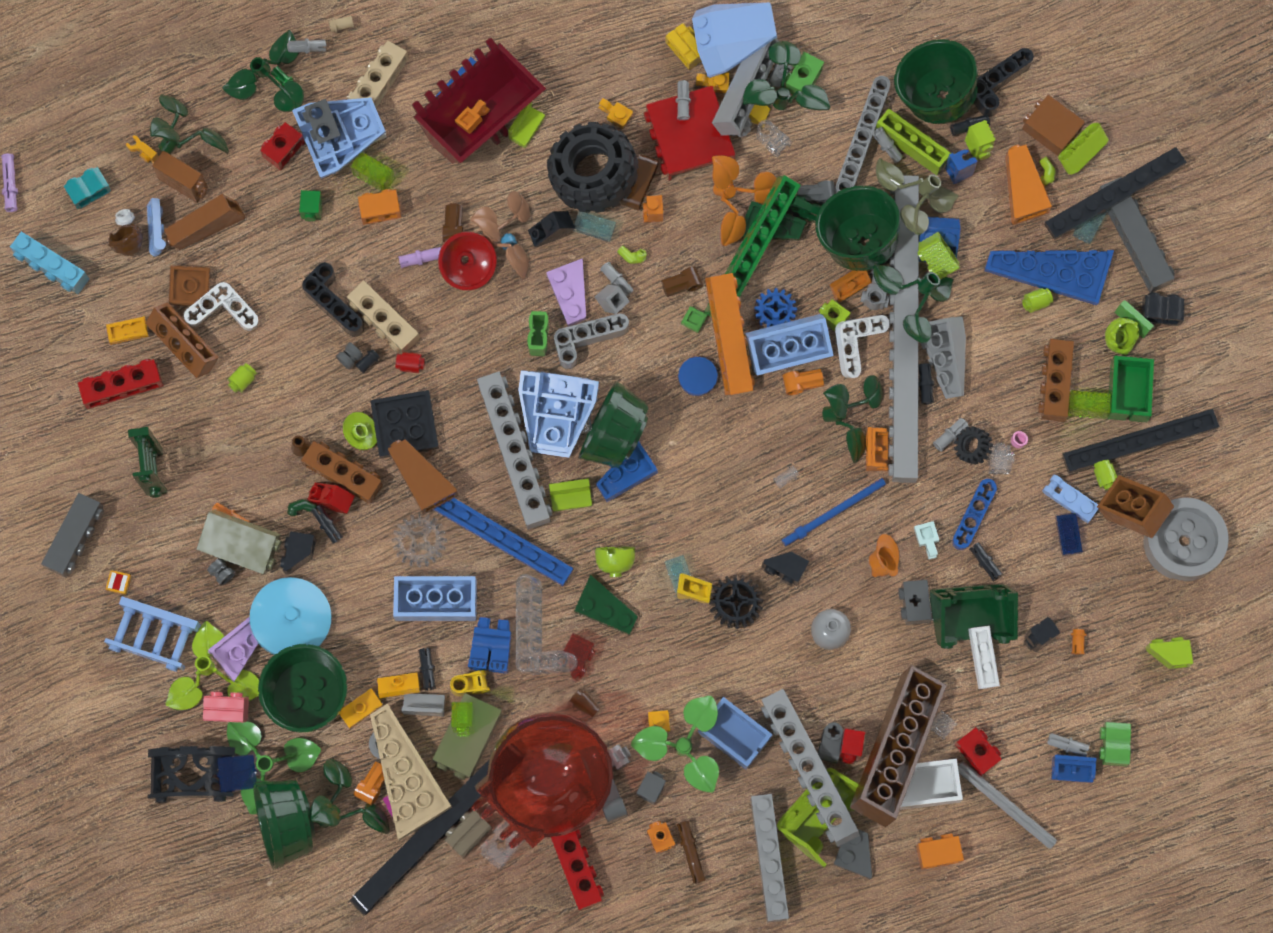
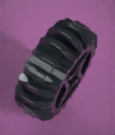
M733 575V581H730V578L726 576V583L719 580L718 584L720 587L714 585L713 590L716 593H711L710 595L712 599H715L709 601V605L715 606L710 609V612H717L714 619L718 620L721 617L720 625L727 621V628L729 629L732 623L735 624V629H739V623H742L743 628H746V621L753 624L754 620L752 617L758 619L759 614L756 611L760 612L763 607L757 605L763 603V599L757 598L762 595V592H755L758 588L757 584L752 587L750 586L752 579L745 583V576H741L740 581L737 580V575ZM732 588V595L730 597L719 599L725 590ZM739 588L746 590L751 598L742 596ZM735 593L738 602H741L737 607V611L735 604L731 602L735 598ZM753 605L746 615L740 617L741 608ZM721 606L730 608L733 611L734 617L726 614Z

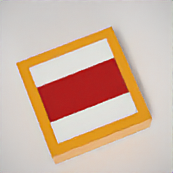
M111 570L105 590L126 595L131 575Z

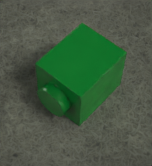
M301 190L299 207L301 219L309 222L321 220L323 199L321 191Z

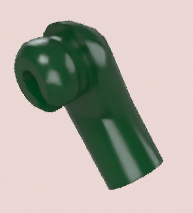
M299 499L288 504L287 513L290 516H296L300 510L312 513L311 510L317 509L318 505L304 499Z

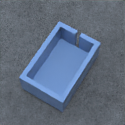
M723 697L717 704L718 715L714 727L707 732H702L698 729V733L747 770L758 756V753L769 742L772 734Z

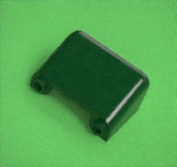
M986 584L930 590V604L936 641L941 648L952 649L954 645H957V641L970 640L968 629L990 626L991 637L998 640L999 643L1008 644L1011 640H1018V592L1007 585Z

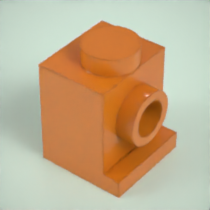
M662 195L646 196V203H642L644 223L663 222Z
M657 821L649 825L650 829L647 830V834L656 855L675 847L676 844L666 822L661 824V821ZM658 832H662L664 834V838L658 839L656 837V834Z

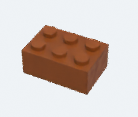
M1118 475L1097 508L1107 520L1153 538L1174 508V505L1165 493Z

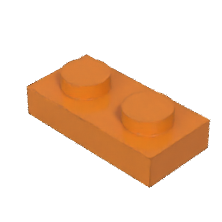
M851 271L829 284L835 300L840 303L872 282L867 271Z

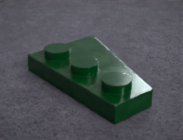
M751 201L745 216L746 230L742 238L747 234L762 204ZM785 213L771 240L799 241L806 221Z
M590 574L574 612L630 636L638 616Z

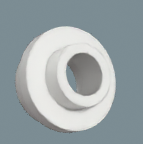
M129 209L120 210L115 215L116 224L122 226L130 225L135 218L134 213Z

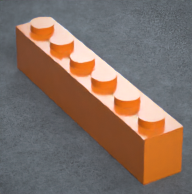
M733 273L707 277L705 282L725 395L753 391L755 382L749 369L751 367V359L746 351L748 342L743 334L744 319L740 316L739 311L741 301L736 294V277H733Z

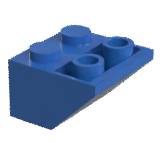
M928 217V228L924 233L918 235V243L939 232L957 258L961 230L960 220ZM918 256V262H926L922 261Z

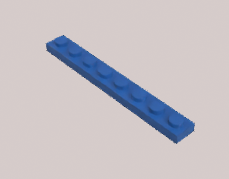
M455 498L433 509L561 586L565 585L574 570L569 565Z

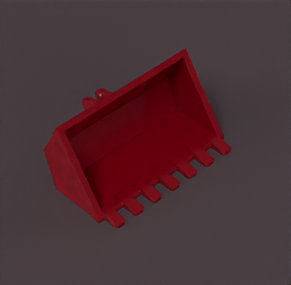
M492 38L487 39L485 42L490 50L487 54L484 55L479 48L473 52L478 60L473 66L466 58L461 62L466 71L461 76L455 69L449 72L453 80L452 84L447 86L442 79L437 82V86L441 91L438 96L435 97L430 90L424 94L429 102L424 108L419 101H415L412 104L417 113L413 116L420 125L432 146L452 164L462 163L489 138H491L494 144L498 145L500 140L496 132L499 130L504 137H507L508 130L505 124L546 90L501 43L496 44ZM479 100H482L490 110L486 115L481 116L483 121L469 134L457 125L455 119L467 107L472 109Z

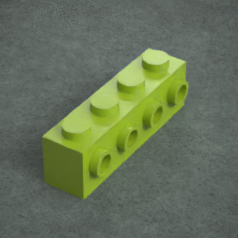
M888 108L877 122L876 129L882 127L890 139L894 140L896 147L937 176L946 165L948 156L951 153L945 147L933 141L931 137L918 130L913 124L908 123L899 114Z

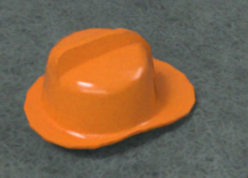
M882 534L877 540L876 550L869 556L872 576L890 575L895 577L898 574V546L891 536Z

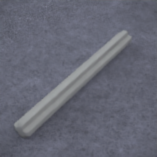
M961 762L958 765L959 774L1046 847L1051 849L1056 844L1057 840L965 762Z

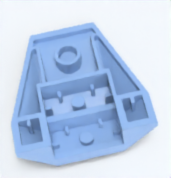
M770 2L714 4L696 10L692 18L697 50L709 78L728 72L777 38Z
M372 98L327 101L341 136L322 144H318V141L313 142L309 132L313 130L310 122L306 124L302 112H305L304 107L313 103H308L292 110L321 179L339 172L386 133ZM314 108L311 112L312 117L315 119L320 118L323 114L320 108ZM322 126L319 129L321 137H327L330 133V129L327 126Z
M521 370L519 395L531 452L568 458L571 456L597 402L599 381L547 372Z

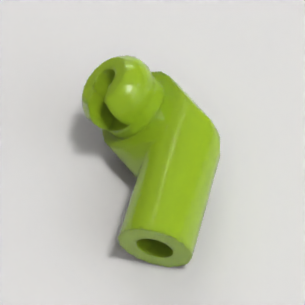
M1044 157L1039 161L1045 170L1044 176L1040 179L1047 186L1054 181L1056 169L1050 160Z
M624 245L617 251L629 264L642 263L646 260L647 256L646 251L643 249L637 252H630Z

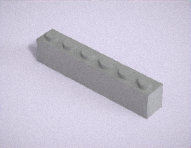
M777 38L740 63L712 122L721 135H738L741 133L754 104H743L745 88L755 79L766 80L774 63L770 60L768 52L773 44L779 42Z
M772 794L751 796L750 802L767 923L787 921L789 915Z

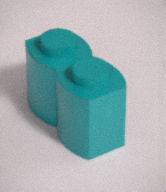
M98 167L85 170L81 177H73L64 185L77 210L111 192L110 186Z

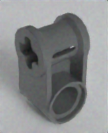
M836 722L829 723L824 728L818 755L822 761L837 764L841 750L843 729ZM832 727L838 733L834 737H831V733L828 732Z

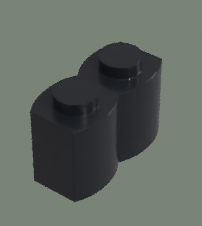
M1148 293L1142 299V315L1152 324L1180 326L1184 321V298H1180L1179 295L1175 294L1164 297L1160 296L1159 293Z

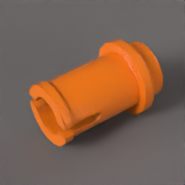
M1073 629V632L1070 633V636H1072L1071 654L1084 655V642L1087 634H1085L1083 629Z

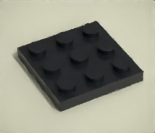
M429 390L370 400L380 459L391 457L388 448L398 440L403 441L406 439L418 452L439 449Z

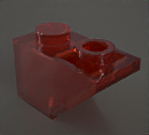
M572 633L563 651L572 681L576 683L578 678L582 680L587 670L585 665L587 661H592L596 650H594V643Z

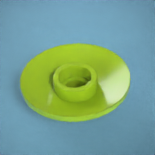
M354 412L345 418L343 434L351 446L359 450H368L375 446L377 439L374 421L371 417L361 412Z

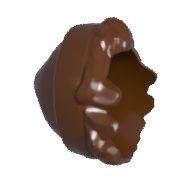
M134 224L121 226L115 234H109L108 246L114 252L124 256L137 255L142 247L143 234L141 228Z

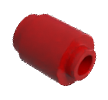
M397 353L395 368L400 369V372L419 374L420 370H424L425 358H422V354Z

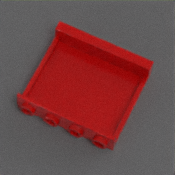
M713 86L689 92L691 102L689 103L690 118L688 120L677 119L678 103H676L678 95L646 104V112H643L646 123H650V137L652 141H656L655 152L657 157L662 159L663 164H660L663 175H667L668 181L671 180L673 175L713 164V156H728L735 160L736 154L730 136L721 135L712 124L719 109Z

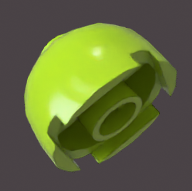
M635 547L596 548V564L603 572L610 573V577H621L622 573L629 571L634 564Z

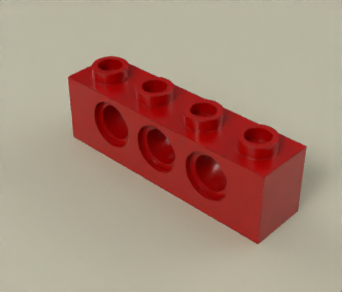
M144 359L139 362L140 364L133 366L125 365L120 370L114 372L105 371L97 377L83 378L81 382L77 383L83 405L88 410L163 387L159 368L155 360ZM137 374H144L141 380H135ZM118 380H125L123 385L116 386ZM100 385H105V389L102 392H97V388Z
M570 823L550 831L549 835L579 912L602 903L601 897H604L601 885L596 886L593 879L597 875L593 865L588 866L586 858H589L586 847H581L578 840L582 838L578 826L573 827V824ZM567 842H573L576 845V849L573 852H566L564 850V845ZM575 861L583 863V869L579 872H575L571 868ZM584 880L589 881L591 884V888L588 891H582L579 888V884Z

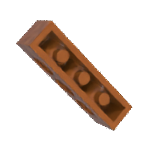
M168 302L154 307L145 324L196 379L210 373L219 358L217 354Z
M1050 338L1048 344L1044 345L1043 356H1046V363L1042 365L1041 374L1045 375L1044 382H1041L1040 394H1043V400L1039 402L1038 406L1041 420L1065 422L1068 417L1074 341ZM1058 358L1061 360L1062 364L1057 365L1053 362L1052 359ZM1051 377H1057L1060 383H1053ZM1049 396H1056L1059 402H1052Z
M313 441L301 459L303 466L371 505L383 486L380 480L381 477L375 472H366L363 470L364 467L355 461L353 463L347 461V457L338 451L336 453L330 451V447L321 441L318 444ZM324 458H331V462L328 465L321 464ZM343 467L348 468V472L345 475L338 474L339 469ZM363 477L365 482L362 485L355 484L357 478Z

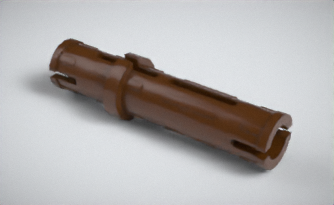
M688 820L677 823L682 841L680 845L684 848L693 884L704 882L706 879L695 843L697 841L693 837L690 822Z

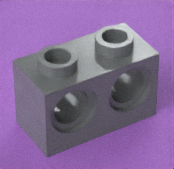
M326 99L304 107L305 112H302L306 124L310 122L313 130L309 132L313 142L318 141V144H322L341 136ZM314 108H320L323 112L322 116L318 119L313 118L311 115ZM322 126H327L330 129L327 137L319 135V129Z

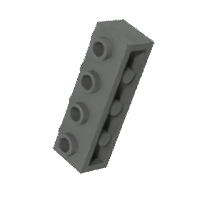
M78 493L41 563L44 568L65 578L73 573L76 567L75 561L78 556L83 554L87 538H91L95 530L94 525L96 521H99L103 516L104 507L100 502Z

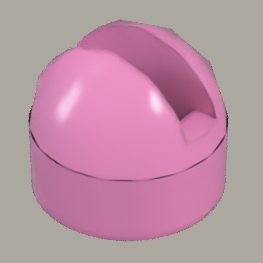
M1022 431L1015 432L1011 437L1012 446L1018 449L1024 447L1028 442L1027 435Z

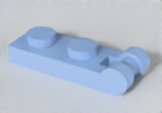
M152 198L147 204L149 252L152 256L160 255L166 246L165 241L162 239L164 226L161 224L163 207L160 206V199Z
M1054 474L1050 479L1051 482L1048 486L1044 487L1042 492L1086 523H1089L1098 510V504ZM1057 487H1059L1060 489H1062V491L1060 492V494H1058L1057 492H1055V489H1056Z

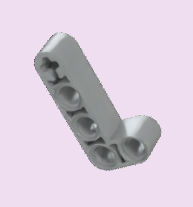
M615 314L557 330L554 335V342L561 366L565 369H572L576 366L577 353L575 348L625 335L629 330L628 317L624 314ZM618 322H621V324L623 325V327H619V325H617V323H618ZM598 327H604L606 328V331L604 333H598L596 329ZM579 332H585L587 333V336L585 338H579L577 334ZM560 337H567L568 341L560 343L558 339ZM566 355L573 356V359L571 361H565L563 360V357Z

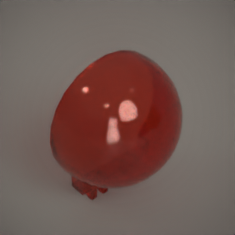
M550 711L535 713L522 718L507 728L497 740L490 755L487 775L475 786L476 791L481 797L473 803L471 808L477 811L488 802L490 805L482 812L480 817L486 820L497 811L509 823L499 837L505 840L516 831L518 834L509 842L508 846L510 848H515L523 840L534 848L545 837L562 836L579 830L594 819L603 808L610 794L613 769L607 746L592 727L583 720L566 713Z

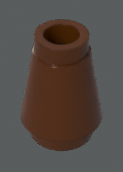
M297 435L292 439L291 450L296 456L302 457L311 444L306 438Z
M580 688L569 700L573 707L591 717H594L600 709L588 693Z

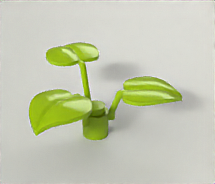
M205 621L196 633L192 643L193 653L198 657L195 660V667L197 668L196 683L189 677H181L175 680L169 689L165 704L167 707L175 710H188L198 705L203 697L202 691L197 688L200 685L201 674L208 676L213 672L231 683L227 689L228 696H230L231 692L243 693V697H249V701L259 696V679L252 672L241 670L233 682L215 668L208 650L224 638V635L208 621Z

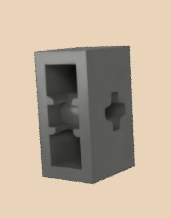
M927 580L903 582L901 588H898L899 600H903L901 619L905 620L906 625L930 623L932 616ZM912 599H915V602H919L916 607H914L913 603H910Z

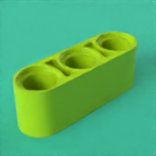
M1099 123L1090 124L1059 154L1058 159L1067 174L1072 175L1080 171L1107 144L1109 139Z

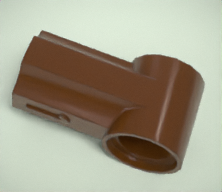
M450 203L445 206V225H443L442 232L443 242L454 234L463 232L462 205Z
M695 266L682 270L678 275L661 280L667 297L686 290L687 292H692L703 286Z

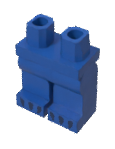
M480 617L477 627H474L468 668L469 670L487 671L489 661V672L508 674L512 636L509 620H498L496 630L490 629V618Z

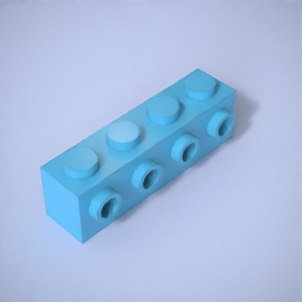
M22 231L10 246L16 259L21 262L23 260L28 262L32 269L37 272L40 270L45 273V277L53 282L56 280L61 283L60 286L68 292L72 290L79 294L89 281L85 271Z

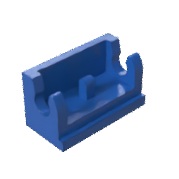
M965 149L955 154L951 153L948 156L945 170L953 184L973 176L977 164L976 158L962 159V156L966 155L969 150Z
M1054 755L1052 757L1051 780L1093 783L1096 774V758Z

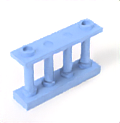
M121 597L119 605L124 608V615L114 641L105 638L104 642L109 646L108 649L118 653L123 650L165 664V668L175 672L178 669L184 671L185 666L179 662L189 633L191 634L192 631L198 632L201 626L200 623L135 600ZM135 612L143 614V621L134 645L131 647L122 644V640L132 615H135ZM155 618L161 620L163 625L153 651L149 653L140 649L150 623ZM176 625L181 627V633L170 660L159 655L170 627Z

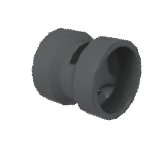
M351 342L345 346L343 352H339L336 355L338 361L348 370L354 366L356 360H360L363 357L361 351Z
M220 558L214 561L207 569L211 576L216 577V581L220 586L228 583L235 575V571L232 568H228L226 561Z

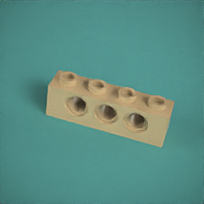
M387 40L385 45L380 46L377 52L378 56L369 63L366 74L359 78L354 92L351 91L347 100L372 98L375 108H377L408 61L407 51ZM384 62L391 63L389 66H382ZM375 77L381 78L378 82L372 81ZM364 93H370L369 97H362Z
M365 281L361 282L347 296L349 308L355 313L358 311L362 315L361 319L368 326H374L376 334L381 339L386 338L390 342L389 346L396 353L398 351L400 353L407 352L420 340L419 333ZM366 303L373 304V307L370 309L363 308ZM380 316L387 317L384 322H378L377 319ZM394 329L401 331L397 336L391 335V332Z

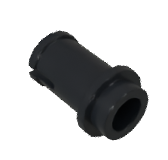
M373 349L368 350L367 354L355 366L364 374L375 362H379L380 356Z

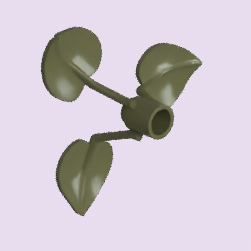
M881 158L877 161L876 176L879 183L885 189L894 192L897 187L904 189L920 184L919 192L923 195L915 208L911 205H905L900 212L902 222L910 231L917 235L924 233L929 225L927 214L919 210V207L926 198L929 199V203L934 210L946 213L952 208L958 197L954 192L941 187L940 179L934 174L929 175L925 180L920 178L918 181L902 185L904 183V176L899 168Z

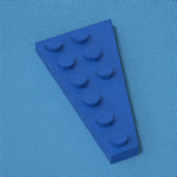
M1076 250L1045 252L990 251L984 271L1037 288H1048L1050 292L1097 306L1114 250H1107L1106 252H1097L1096 250H1089V252H1077Z

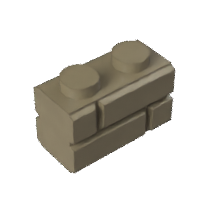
M475 810L471 813L467 811L460 818L462 822L457 827L452 826L445 834L447 836L445 841L463 859L492 830V827Z

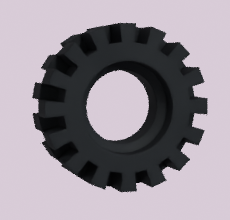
M973 426L965 427L966 430L962 429L960 431L962 435L957 434L958 441H954V444H957L954 450L958 451L955 454L960 460L971 464L983 463V459L987 460L989 458L987 453H992L989 447H993V444L989 442L993 440L989 437L990 434L982 429ZM976 438L978 446L973 453H970V442Z

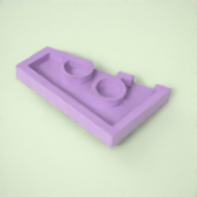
M583 258L546 272L567 325L571 326L586 320Z
M249 618L208 650V653L233 682L258 645L252 634Z

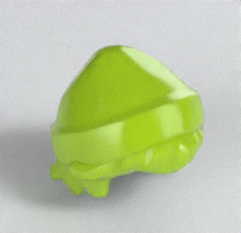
M1118 318L1112 321L1105 331L1107 347L1113 352L1127 355L1139 338L1138 323L1126 318Z

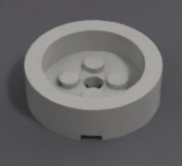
M1194 498L1171 500L1174 508L1154 537L1149 538L1144 535V550L1151 565L1162 575L1170 579L1183 581L1198 580L1208 575L1224 558L1228 548V530L1221 515L1206 502ZM1182 536L1189 538V545L1182 546L1179 543V538Z

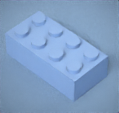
M821 314L745 333L752 368L756 375L833 356L826 319Z
M394 576L393 617L395 621H476L477 580L475 576Z

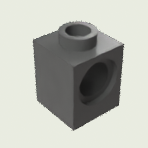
M656 771L652 773L647 772L636 796L655 805L666 784V780L663 779L664 776Z

